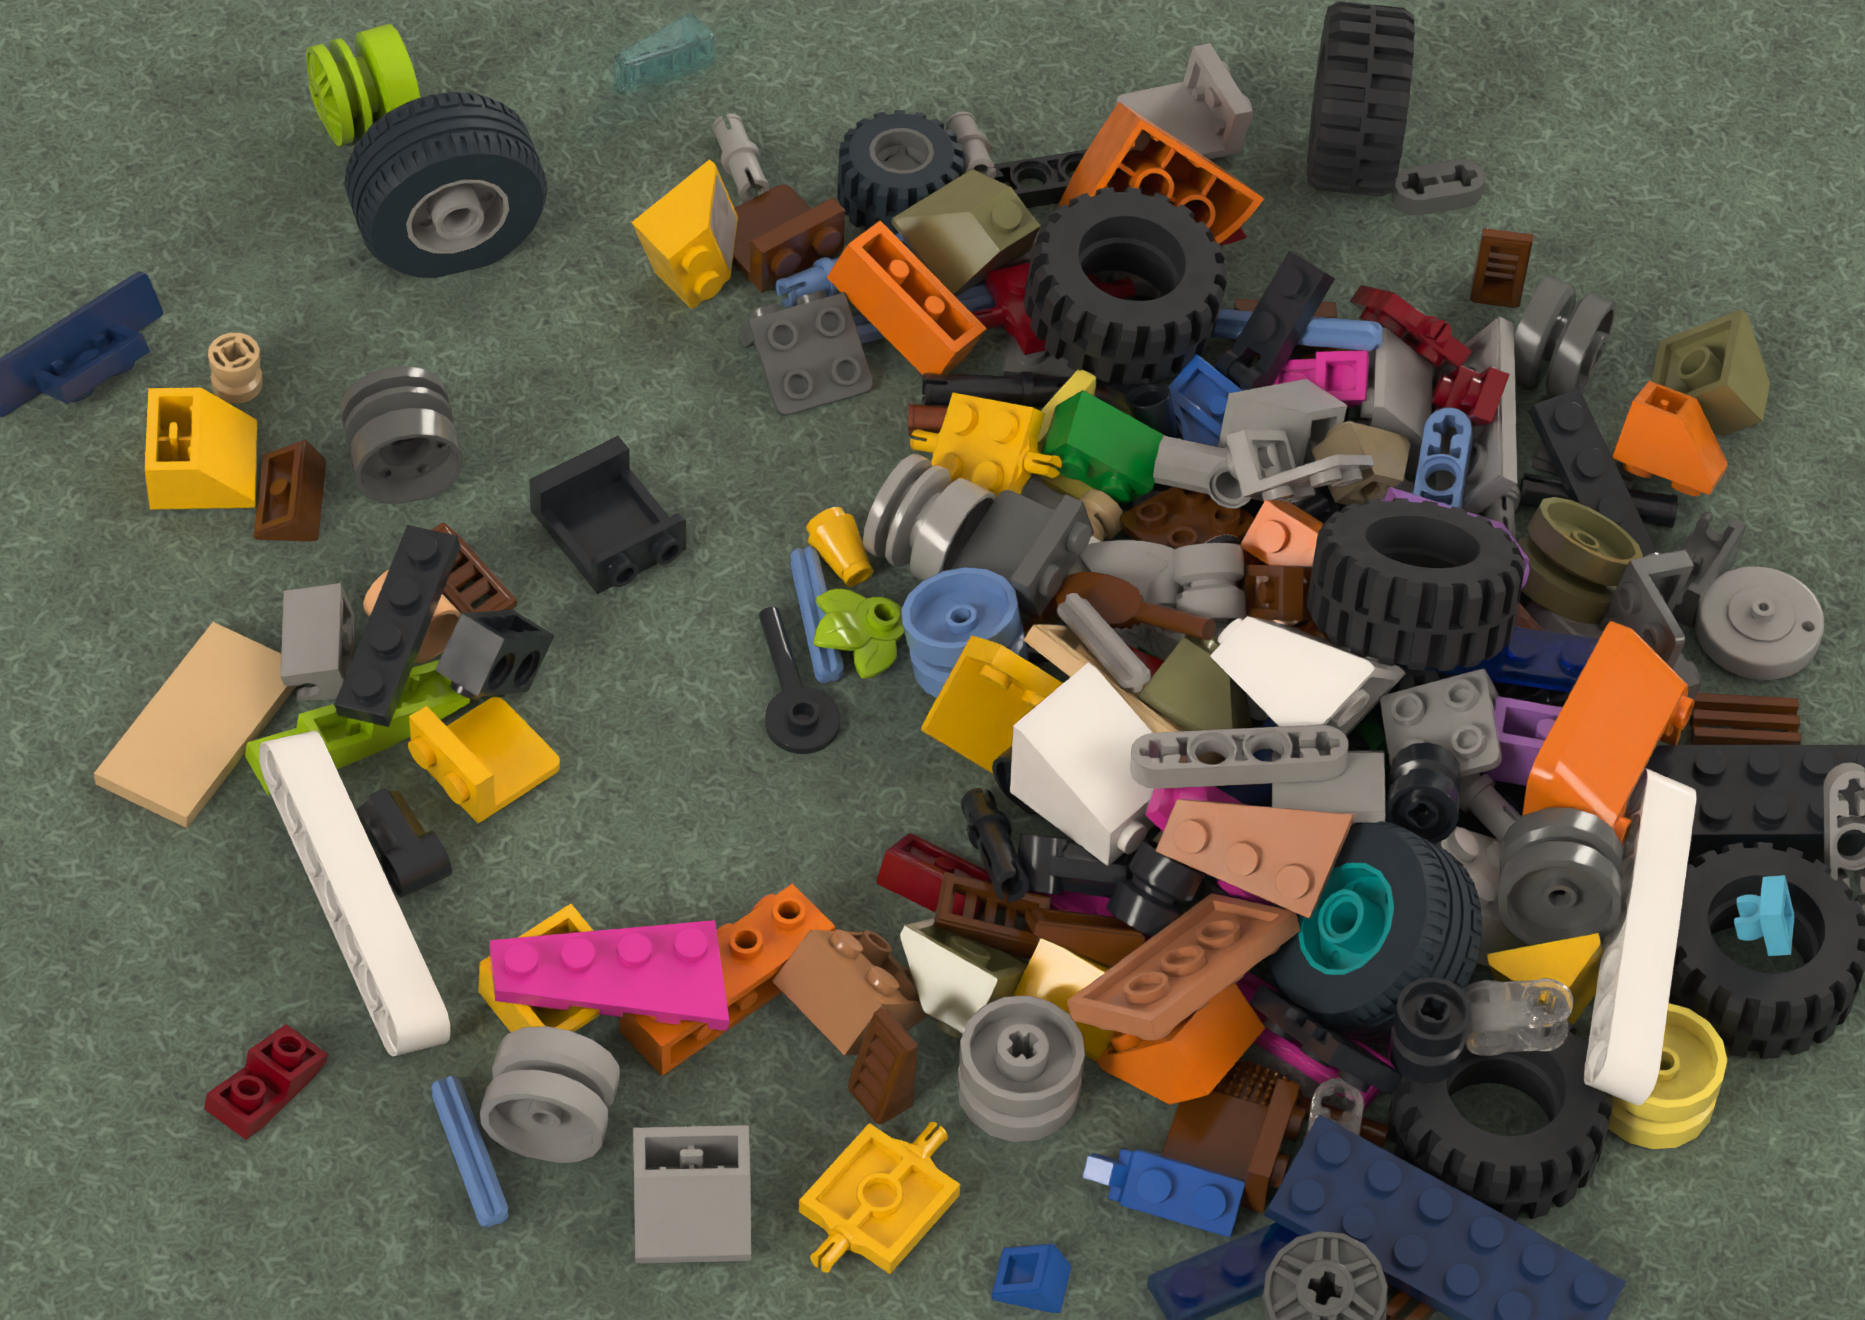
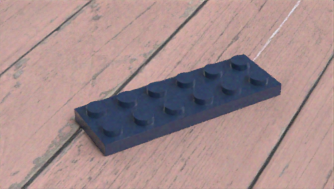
M1320 1114L1264 1215L1300 1236L1318 1231L1344 1233L1365 1244L1381 1263L1388 1284L1454 1320H1607L1626 1283L1625 1280Z

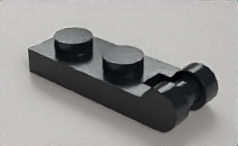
M1289 251L1232 349L1220 356L1215 369L1231 382L1240 384V389L1243 391L1273 385L1335 278ZM1257 353L1260 354L1261 357L1257 364L1250 367Z

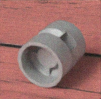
M1204 543L1174 549V580L1184 587V592L1175 597L1176 610L1213 619L1216 629L1226 628L1238 618L1244 620L1247 617L1246 594L1243 590L1236 587V583L1244 577L1242 546L1231 543Z

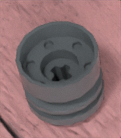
M398 366L385 368L360 378L347 389L340 402L341 420L345 429L346 442L350 448V459L356 485L366 497L385 504H402L434 497L456 482L463 469V455L457 430L453 425L452 409L449 405L447 389L436 374L417 367Z
M1318 1231L1296 1237L1277 1252L1266 1271L1263 1294L1265 1320L1387 1319V1282L1381 1263L1365 1244L1344 1233ZM1325 1288L1335 1290V1297H1330L1326 1305L1316 1303V1296H1321Z

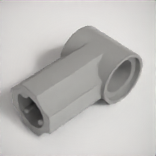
M1163 436L1155 460L1154 483L1210 494L1211 498L1218 505L1226 508H1239L1251 499V497H1243L1239 481L1227 472L1230 471L1226 460V453L1229 450L1228 445L1225 448Z

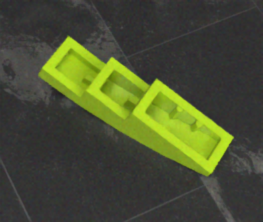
M439 660L412 668L389 727L338 716L334 704L300 713L295 729L247 742L245 758L269 796L271 793L263 777L259 760L261 742L316 730L322 737L336 769H339L409 738V716L426 705L442 720L469 704L470 698L455 692L450 687L451 680L435 671Z

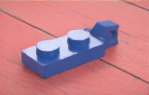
M1121 1148L1118 1160L1092 1152L1091 1155H1088L1082 1176L1083 1178L1111 1186L1108 1199L1121 1202L1120 1205L1229 1238L1232 1237L1246 1181L1245 1179L1137 1148L1135 1151Z

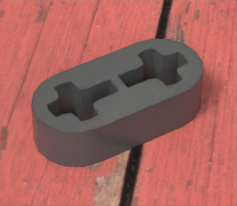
M1465 159L1409 167L1398 173L1396 185L1392 192V203L1398 210L1409 215H1424L1466 208L1480 201L1484 189L1485 173L1479 165ZM1455 180H1461L1462 183L1464 184V186H1468V187H1463L1462 184H1461L1459 181H1455ZM1408 188H1414L1415 191H1416L1417 193L1421 194V195H1416L1415 192L1413 191V189H1408Z

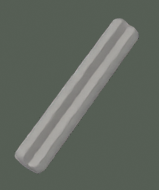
M1077 593L1066 595L1065 602L1058 605L1057 611L1060 618L1122 688H1127L1133 694L1142 692L1143 685L1150 682V670L1086 599L1081 598Z

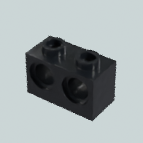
M514 610L461 613L435 671L451 680L450 687L455 692L470 699L478 700L480 696L489 695L504 697L510 693L527 692L555 635Z

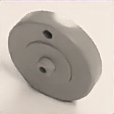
M1739 567L1726 571L1715 579L1698 606L1695 616V632L1705 653L1722 668L1746 678L1773 680L1793 675L1812 661L1818 651L1824 632V615L1815 595L1807 586L1793 576L1767 567Z

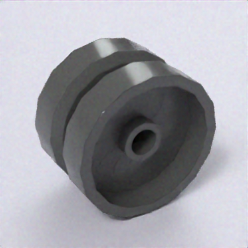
M1550 275L1546 276L1534 292L1514 336L1515 382L1532 388L1546 376L1547 394L1552 397L1580 388L1583 394L1604 353L1616 316L1617 303L1590 292L1576 304L1575 286Z
M1545 808L1524 815L1508 828L1500 843V876L1498 883V914L1507 930L1524 943L1532 946L1599 933L1600 939H1603L1611 933L1621 916L1622 844L1613 828L1596 815L1575 808Z

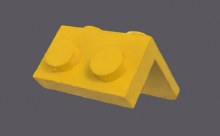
M493 697L448 726L427 705L409 716L411 741L408 742V748L412 757L421 768L427 770L445 789L448 796L455 803L459 804L478 824L556 774L560 769L559 756L502 698Z

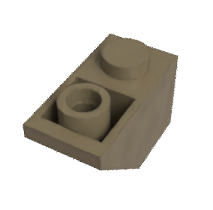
M1349 421L1331 428L1326 434V439L1312 448L1311 452L1316 461L1338 454L1372 455L1375 466L1361 471L1363 478L1361 481L1338 488H1332L1331 484L1327 485L1336 503L1344 505L1356 503L1361 506L1366 500L1379 499L1387 493L1389 487L1394 488L1403 481L1411 444L1407 435Z

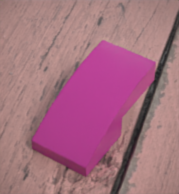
M1364 350L1316 352V359L1287 360L1273 385L1307 379L1345 403L1347 408L1358 406L1363 401L1366 402L1369 353Z

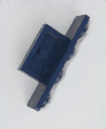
M141 271L136 272L1 357L0 417H4L40 393L47 394L66 404L83 400L92 394L94 387L111 376L126 373L133 368L136 360L149 353L150 350L143 334L138 331L163 315L162 307L149 276Z

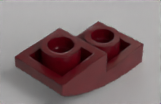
M1460 366L1452 371L1449 377L1446 375L1441 376L1433 393L1431 403L1438 406L1437 410L1443 408L1461 410L1470 419L1471 426L1489 424L1494 418L1510 374L1494 367H1489L1483 372L1478 373Z
M285 1024L248 1050L245 1067L207 1093L204 1110L247 1140L263 1128L316 1076L327 1062L328 1054Z

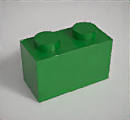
M1081 390L1056 405L1041 454L1058 456L1061 459L1062 467L1056 468L1064 477L1079 480L1109 495L1116 503L1127 505L1152 491L1155 482L1153 477L1155 460L1159 444L1165 435L1088 392Z

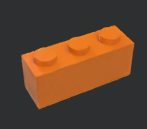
M881 221L877 222L846 246L827 276V279L841 293L845 292L847 299L922 375L924 373L947 375L965 361L987 329Z

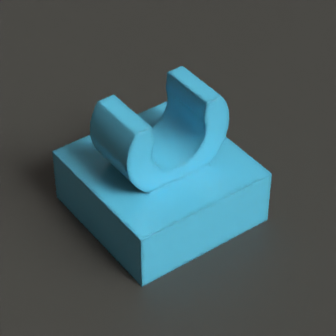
M1785 875L1763 877L1761 897L1757 895H1743L1737 898L1740 917L1735 918L1734 923L1738 939L1751 941L1764 936L1768 956L1791 955L1795 915Z

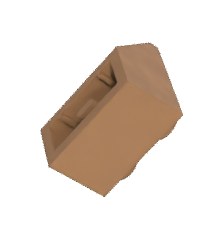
M840 929L835 931L809 930L772 981L843 1055L859 1054L873 1014L882 1007L888 1009L906 1031L929 1016L922 1009L910 968L903 967L890 954L892 948L884 938L869 930L865 932H851Z

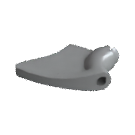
M1116 540L1088 544L1086 549L1079 555L1082 564L1088 572L1109 574L1126 580L1140 590L1146 602L1176 609L1175 597L1184 592V587L1174 580V549L1171 547L1145 541ZM1152 626L1155 632L1165 635L1163 628Z

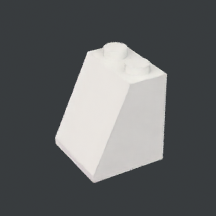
M1249 616L1244 620L1238 618L1230 623L1217 639L1221 645L1210 655L1279 727L1328 725L1339 729L1346 736L1379 703V696L1386 695L1406 674L1397 665L1378 663V659L1369 656L1365 658L1351 653L1350 648L1345 646L1339 647L1329 640L1279 622Z
M1088 662L1013 726L1010 792L1076 843L1082 845L1105 865L1109 866L1124 852L1126 854L1134 852L1142 843L1147 832L1155 826L1145 815L1154 788H1147L1138 784L1130 772L1132 744L1139 737L1153 732L1098 669ZM1151 758L1152 763H1160L1159 758Z

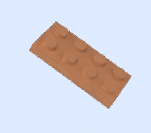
M1211 893L1067 1000L1071 1018L1073 1021L1097 1026L1102 1030H1114L1138 1036L1143 1040L1157 1041L1169 1035L1172 1028L1193 1012L1204 1008L1210 999L1227 986L1242 979L1248 970L1265 957L1276 953L1282 944L1300 931L1297 915L1288 909Z

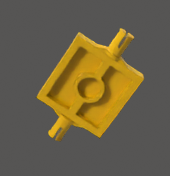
M952 393L940 432L932 433L916 429L911 435L920 440L910 438L911 449L933 453L932 466H942L948 469L951 483L958 478L967 479L994 493L996 498L1005 490H1011L1021 495L1022 488L1032 473L1055 478L1059 475L1060 471L1050 466L1062 467L1061 459L1058 456L1038 453V436L1045 413L1033 407Z
M929 1122L916 1140L909 1144L908 1142L891 1138L869 1123L799 1200V1213L823 1228L829 1235L819 1248L810 1255V1260L816 1268H819L821 1265L822 1272H830L831 1268L843 1254L850 1250L851 1252L861 1254L888 1274H891L960 1196L961 1184L937 1169L930 1158L943 1142L948 1139V1134L942 1126L937 1130V1123Z

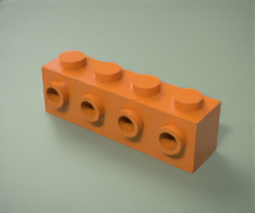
M793 884L776 895L769 894L763 897L754 906L752 912L736 923H727L716 930L729 1015L728 1030L782 993L772 981L809 930L835 931L836 926ZM623 1012L622 1017H619V1032L661 1076L726 1032L725 1030L709 1029L708 1023L680 1020V1025L656 1022V1016Z

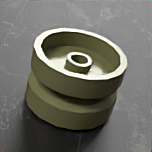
M1557 497L1545 498L1527 526L1530 536L1521 537L1518 542L1530 559L1528 562L1529 576L1521 591L1533 601L1557 615L1576 622L1600 624L1629 561L1643 557L1641 549L1628 532L1592 508L1572 500Z

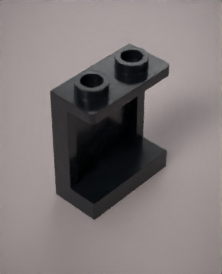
M619 436L529 479L531 512L597 594L613 586H625L637 574L656 564H668L675 560L682 551L686 550V520L680 513L669 517L630 470V449Z

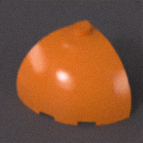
M1119 101L1080 161L1058 207L1064 204L1068 206L1071 199L1088 193L1090 197L1095 196L1096 190L1113 187L1114 192H1125L1127 187L1141 189V194L1154 197L1156 192L1169 197V203L1177 208L1182 204L1195 214L1194 221L1196 223L1203 221L1214 235L1212 242L1217 241L1219 244L1249 219L1264 198L1236 177Z

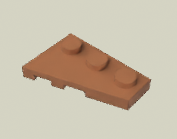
M1177 799L1156 852L1310 919L1314 916L1356 814Z

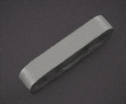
M1843 763L1834 767L1824 781V864L1831 869L1830 876L1835 881L1841 878L1849 888V876L1844 869L1854 870V881L1861 892L1865 893V870H1861L1865 868V846L1862 851L1853 856H1844L1837 850L1838 840L1846 831L1856 829L1865 833V818L1849 815L1848 801L1841 793H1838L1839 790H1844L1848 787L1850 779L1855 778L1864 790L1855 792L1854 810L1859 816H1864L1865 768L1856 763ZM1864 894L1857 896L1855 898V901H1858L1862 905V908L1865 913Z

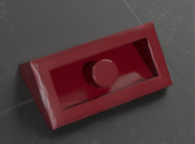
M908 833L886 850L877 877L878 885L935 913L944 872L990 883L992 881L986 869L912 833ZM955 892L952 914L962 916L966 896ZM976 900L973 919L978 920L985 910V903Z

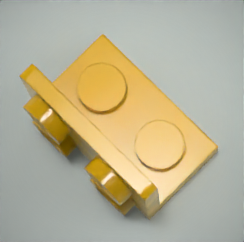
M971 635L923 722L921 730L923 733L993 774V761L1012 746L1013 726L1060 687L1063 682L1003 645Z

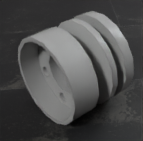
M911 454L897 465L879 490L866 521L863 545L866 552L876 557H886L888 563L895 567H903L910 562L912 575L924 581L942 571L953 570V563L995 501L996 495L967 479L958 478L951 483L948 469L942 466H932L931 461L925 457Z

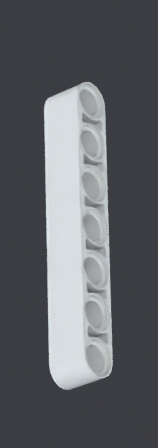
M315 730L261 742L259 760L265 782L387 1052L391 1056H399L448 1043L451 1032L445 1005L322 737Z
M1646 768L1627 801L1625 818L1632 820V825L1622 848L1621 916L1612 932L1605 936L1603 941V953L1600 961L1584 1070V1082L1586 1085L1638 1106L1642 1105L1653 1091L1660 1069L1696 805L1695 789Z

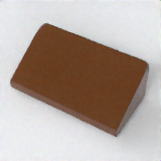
M306 439L262 455L254 538L256 540L318 541L326 460Z

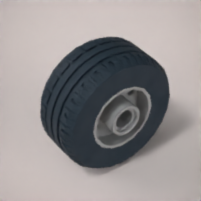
M466 92L431 94L409 101L385 114L371 125L357 142L347 163L344 181L350 206L367 249L378 261L389 268L418 278H438L486 267L504 258L521 245L533 231L544 209L548 191L546 176L526 125L520 116L497 100L476 93Z

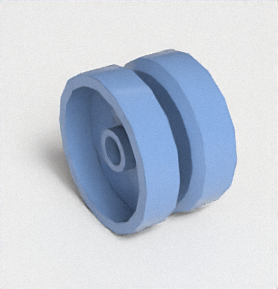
M964 567L942 571L922 581L908 594L901 610L907 645L910 649L915 680L926 693L938 697L971 635L1001 644L1028 661L1026 642L1023 641L1025 636L1021 624L1016 591L1005 577L987 569Z

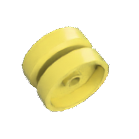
M1668 1003L1660 1069L1654 1089L1648 1099L1640 1106L1613 1096V1109L1608 1127L1610 1131L1630 1144L1649 1149L1677 1148L1696 1139L1710 1123L1727 1064L1723 1040L1709 1021L1689 1008Z

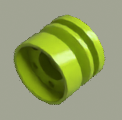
M384 24L357 32L354 40L355 57L342 38L330 40L329 50L324 44L307 47L305 56L310 95L320 120L323 122L331 140L336 146L353 143L354 132L360 139L370 126L373 125L372 113L378 121L395 108L409 101L421 98L418 82L407 49L398 31L392 24Z

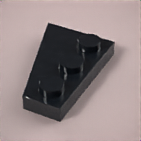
M1260 984L1249 1003L1267 1017L1263 1023L1266 1028L1290 1042L1294 1038L1302 1044L1299 1049L1301 1052L1326 1067L1331 1065L1339 1069L1337 1076L1354 1088L1366 1093L1372 1085L1392 1095L1403 1078V1075L1342 1033L1316 1023L1317 1020L1284 1000L1280 993Z

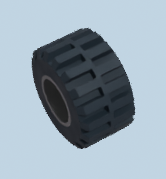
M895 110L894 114L889 115L885 112L874 114V119L872 120L863 118L858 121L856 129L850 128L846 132L844 142H841L839 148L837 196L838 200H840V205L845 209V215H849V222L856 228L864 225L866 231L881 221L894 235L897 234L898 231L891 223L893 217L963 175L964 151L962 144L957 143V135L952 129L944 130L943 122L938 119L930 121L926 119V114L916 112L914 115L905 114V110Z

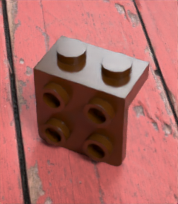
M781 184L734 208L738 216L733 263L761 293L776 286L778 279L787 278L807 270L813 266L816 260L824 257L829 258L844 250L845 209L834 198L811 209L790 186Z
M1171 487L1121 514L1120 527L1135 541L1152 542L1177 549L1188 545L1204 544L1208 540L1220 535H1233L1242 541L1255 517L1242 507L1226 508L1218 505L1211 498L1210 494Z
M1278 1078L1269 1107L1216 1091H1211L1207 1096L1179 1102L1161 1155L1245 1179L1241 1207L1263 1213L1271 1188H1279L1287 1173L1290 1156L1283 1154L1287 1140L1297 1142L1306 1109L1296 1107L1300 1084Z

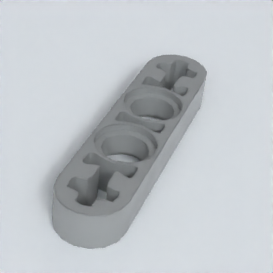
M1328 725L1150 733L1139 737L1132 744L1130 772L1138 784L1155 789L1326 781L1337 778L1345 771L1349 742L1342 731ZM1261 749H1272L1277 751L1282 757L1276 761L1263 762L1256 759L1253 753ZM1292 750H1298V758H1292ZM1318 750H1326L1327 755H1320ZM1210 751L1222 754L1226 759L1220 764L1211 765L1201 762L1197 759V756ZM1180 756H1186V763H1180ZM1151 758H1159L1160 763H1152Z

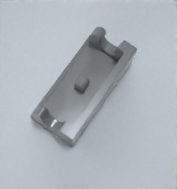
M336 583L286 590L283 596L280 675L284 686H300L305 683L317 685L297 689V700L336 699L352 662L354 649V612L342 584Z

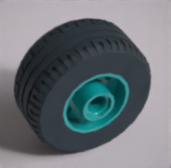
M1385 821L1356 823L1350 827L1314 916L1309 919L1296 913L1300 931L1282 944L1276 953L1268 956L1273 981L1276 987H1278L1279 993L1284 997V1000L1317 1020L1316 1023L1333 1028L1356 1042L1374 1045L1389 1044L1398 997L1406 985L1417 979L1435 977L1448 980L1460 987L1462 991L1465 990L1476 967L1482 942V913L1475 883L1470 878L1467 869L1451 853L1419 835ZM1272 903V906H1274V907L1286 909V908L1281 907V906H1279V905H1277V904H1275V903Z

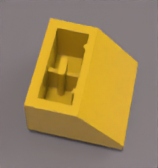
M148 388L145 477L150 510L255 508L257 419L203 388Z

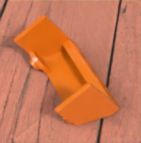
M1610 621L1603 631L1534 761L1527 781L1522 814L1523 817L1526 814L1545 808H1575L1594 814L1613 828L1622 844V848L1632 825V820L1625 818L1627 801L1658 742L1662 741L1669 745H1677L1681 730L1685 728L1695 702L1694 699L1687 697L1689 686L1632 628Z

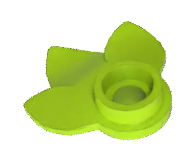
M846 589L829 590L816 597L818 607L826 615L820 620L815 631L814 646L854 651L855 667L862 679L875 677L892 666L897 657L896 642L905 633L901 613L902 607L899 604L885 597H871L867 599L856 592Z

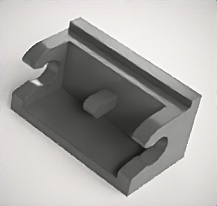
M1709 511L1702 514L1696 523L1694 532L1690 533L1680 549L1686 551L1694 567L1672 611V615L1677 622L1691 629L1695 625L1697 609L1705 594L1718 575L1729 571L1735 563L1746 528L1745 524L1733 519L1723 534L1716 533L1710 527L1713 515Z

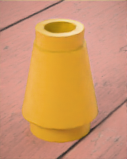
M832 507L820 512L809 521L806 526V530L810 535L808 544L818 551L819 556L844 581L847 587H853L865 582L872 576L874 570L870 565L853 515L845 514L841 507Z

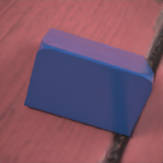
M1053 1243L1003 1248L991 1298L994 1301L1050 1313H1061L1071 1265Z

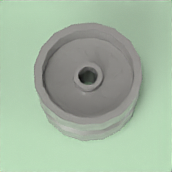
M1031 996L1003 997L984 1005L971 1017L966 1024L960 1041L957 1088L959 1103L973 1124L990 1136L1012 1142L1039 1140L1059 1131L1074 1115L1080 1097L1081 1075L1085 1059L1083 1036L1071 1016L1050 1001Z
M543 1026L524 1027L508 1033L498 1045L492 1067L493 1080L486 1088L480 1109L482 1127L494 1141L507 1150L525 1157L557 1163L579 1162L593 1157L602 1147L608 1125V1109L614 1103L620 1080L619 1065L612 1054L594 1040L569 1030Z

